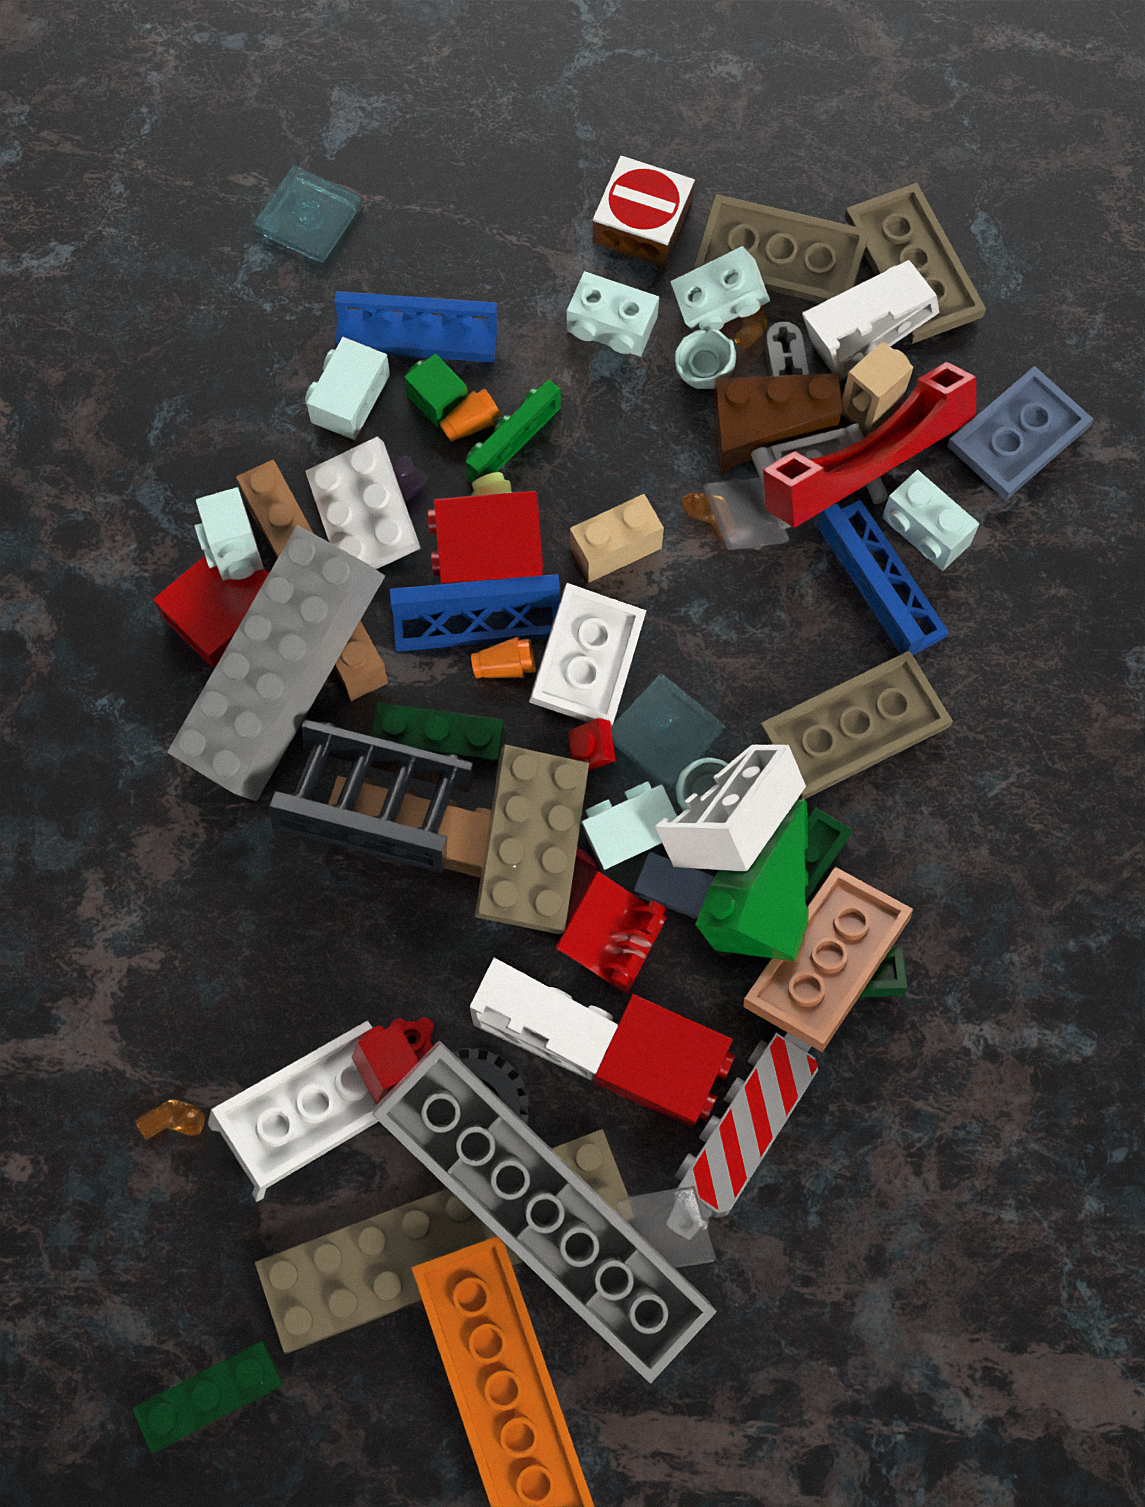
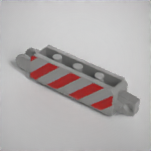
M788 1032L785 1037L776 1033L769 1044L761 1039L748 1060V1063L754 1066L748 1078L744 1081L737 1077L723 1099L730 1106L722 1119L715 1115L712 1116L699 1137L706 1142L697 1158L689 1153L674 1176L681 1183L676 1191L679 1197L666 1224L672 1231L690 1240L710 1216L717 1218L729 1214L818 1071L815 1057L808 1053L811 1048L809 1044Z

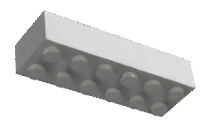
M297 525L167 753L232 793L257 801L385 575L366 562Z

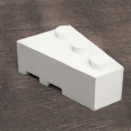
M910 260L802 314L813 348L831 372L838 373L840 382L848 376L849 371L882 341L892 346L940 313L937 295Z
M751 745L714 776L717 783L701 797L698 794H692L684 801L687 806L684 812L672 822L664 818L655 826L673 867L748 871L806 787L789 745Z
M493 958L470 1005L474 1026L595 1082V1075L618 1027V1024L612 1022L613 1016L608 1012L595 1006L586 1008L573 1001V998L567 993L554 987H548L496 958Z

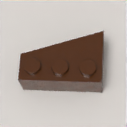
M838 373L716 379L712 404L719 475L731 471L733 466L752 460L751 452L758 448H770L771 446L837 430L842 412Z

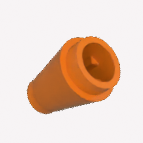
M484 388L478 393L473 390L443 420L439 421V424L452 443L457 439L494 426V421L502 415Z
M517 636L481 650L478 653L471 654L472 667L476 678H526L527 673L536 671L534 652L530 639L520 640Z

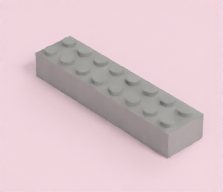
M440 1041L429 1050L373 1109L372 1115L650 1384L716 1313L710 1302Z

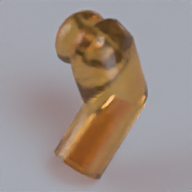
M171 1099L135 1121L147 1140L165 1128L181 1132L186 1136H195L202 1131L205 1124V1116L197 1106Z

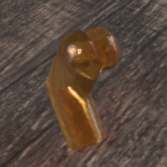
M765 304L760 306L756 313L746 317H739L742 328L734 337L735 343L739 348H750L765 334L768 327L767 316L763 310Z
M691 492L684 497L682 502L683 510L694 519L711 523L720 541L729 540L738 533L732 517L721 498L701 492Z

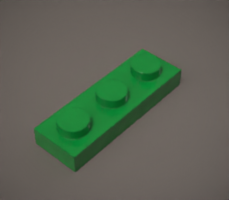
M548 379L539 389L533 388L522 400L521 407L512 416H504L496 425L494 433L484 443H477L469 451L465 462L467 480L470 483L484 475L498 472L561 409V389Z

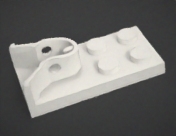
M368 1021L211 1109L208 1126L212 1131H219L246 1172L254 1185L252 1196L255 1201L263 1199L266 1188L378 1122L372 1115L373 1109L377 1105L352 1060L353 1052L359 1041L358 1038L372 1028Z

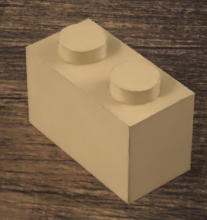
M882 341L849 371L841 401V414L852 424L858 423L862 433L866 436L879 428L901 407L913 371V366L909 363L907 357L901 351L892 349Z
M642 494L571 527L570 551L589 583L662 549L664 527L645 494Z

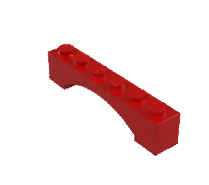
M945 362L918 378L917 387L903 405L879 428L859 442L836 453L818 458L808 459L794 451L763 469L766 511L795 528L969 423L976 417V376Z

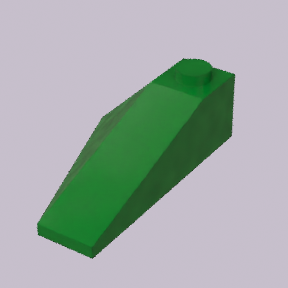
M805 799L796 800L748 871L719 870L709 885L695 925L715 951L796 961L809 922V909L806 906L805 886H808V872L805 869V850L808 848V812Z

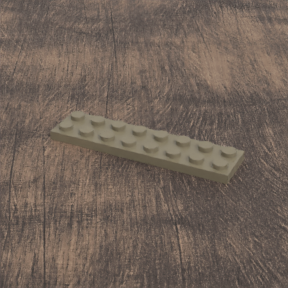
M603 1129L552 1148L625 1221L636 1218ZM447 1188L256 1261L255 1265L283 1351L287 1354L421 1302L422 1298L411 1267L497 1235ZM505 1244L512 1266L524 1262Z

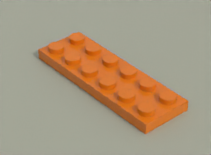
M498 1236L411 1267L491 1507H594L504 1242Z

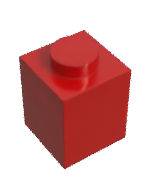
M399 1024L385 1030L383 1026H376L364 1032L358 1038L359 1041L352 1055V1060L376 1105L419 1062Z

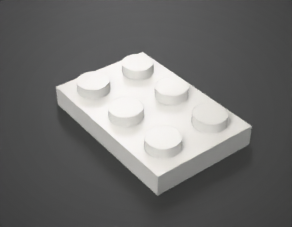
M378 436L305 471L329 543L366 562L374 569H378L421 549L384 442Z
M567 583L560 599L529 702L585 722H590L597 718L611 721L612 726L646 610Z

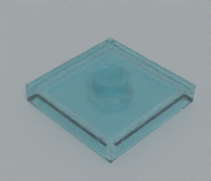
M293 165L254 222L255 232L324 263L362 204L361 196Z
M661 673L611 726L613 745L668 791H671L677 784L680 773L693 761L700 759L725 732L726 725Z

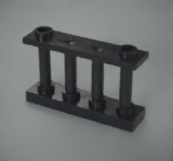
M304 719L302 724L304 750L311 752L295 792L288 795L275 791L269 805L272 828L442 873L447 859V836L440 835L438 832L453 789L470 792L473 763L464 761L456 755H440L340 729L329 722L317 723ZM328 756L352 762L337 804L332 806L311 800ZM369 767L394 773L380 814L375 817L353 811ZM411 778L436 784L422 827L418 828L396 823Z

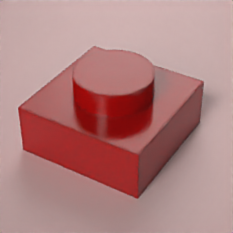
M597 718L568 731L571 759L589 763L588 772L615 762L611 721Z

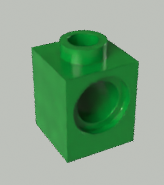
M436 353L426 361L421 360L415 363L409 369L407 375L404 376L407 397L437 429L441 427L439 421L443 420L446 415L468 396L467 385Z

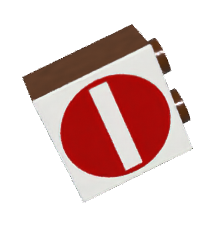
M620 156L593 218V243L666 267L692 206L695 179Z

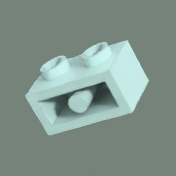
M743 246L670 281L685 324L694 332L697 330H720L724 323L737 317L750 316L756 313L760 306L770 302L756 261Z
M584 271L567 309V332L573 333L574 336L584 341L593 340L608 345L616 352L622 354L631 353L641 357L658 318L659 296Z
M342 337L336 350L331 349L328 352L323 365L324 372L318 383L313 382L306 393L305 404L308 407L311 423L355 440L388 380L390 371L387 354Z
M916 470L889 496L882 516L894 530L899 532L942 571L970 546L979 526V523L919 470Z
M238 487L196 499L202 523L195 525V529L209 568L217 566L222 580L230 578L235 580L244 579L251 576L255 571L264 569Z
M647 781L625 791L628 800L612 807L608 799L585 810L588 819L581 821L580 826L601 870H605L662 843L655 826L664 818L672 822L677 817L663 785L651 788Z

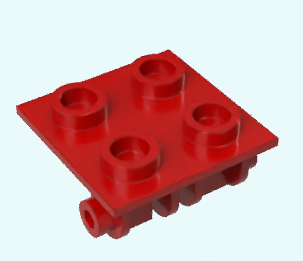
M597 871L556 949L620 991L628 994L667 918L663 915L666 908L655 901H650L649 904H646Z

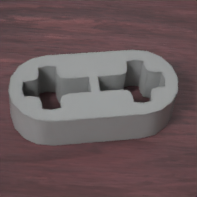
M778 322L772 325L767 332L765 341L769 376H784L785 367L790 366L791 375L809 374L800 329L790 322ZM779 337H785V341L790 343L788 353H783L782 344L777 342Z

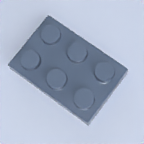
M1034 366L951 437L947 447L1004 500H1007L1091 426L1094 419Z

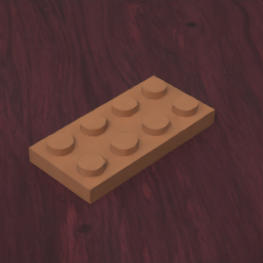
M837 867L831 872L808 906L809 922L796 961L772 958L744 998L743 1005L744 1008L821 1052L824 1051L911 919L913 909Z

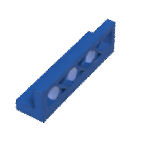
M336 291L334 302L338 321L335 348H337L342 337H345L387 355L430 358L436 353L441 359L495 363L498 336L497 303ZM347 307L362 308L363 310L347 309ZM391 310H398V311H402V312H404V313L393 312V311H391ZM431 313H440L444 316L432 315ZM471 316L488 317V319L472 318Z
M861 499L843 509L835 503L820 513L818 529L900 654L910 650L912 655L948 636L949 631ZM857 515L865 527L863 539L859 537L848 520ZM868 535L871 536L873 541L867 540ZM869 550L882 553L887 561L885 572L881 570ZM890 568H892L895 574L889 573ZM890 583L904 586L909 594L907 605H904ZM913 601L918 608L912 607ZM913 617L925 619L933 632L925 636Z
M558 574L390 589L396 652L500 643L517 636L520 640L549 638L552 625L536 627L526 617L534 608L552 607L554 622L560 603ZM503 611L514 619L504 630H493L484 623L492 612ZM462 615L472 623L464 633L459 634L450 633L442 625L451 616ZM432 617H439L436 621L432 619ZM421 619L430 628L421 637L404 638L402 620ZM478 628H479L480 630H482V632H475V631H476ZM436 632H438L439 634H441V635L433 636Z

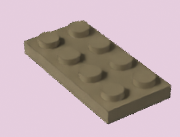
M918 183L846 208L844 218L848 225L870 230L864 255L875 276L893 266H898L910 260L937 295L940 313L907 335L911 344L983 318L986 308Z
M716 194L694 268L697 269L743 246L755 259L766 290L823 303L855 287L870 230Z
M909 650L762 722L760 730L769 745H789L806 785L799 798L806 799L949 728L953 721Z
M504 745L501 749L475 917L555 934H562L565 931L589 763L510 745Z

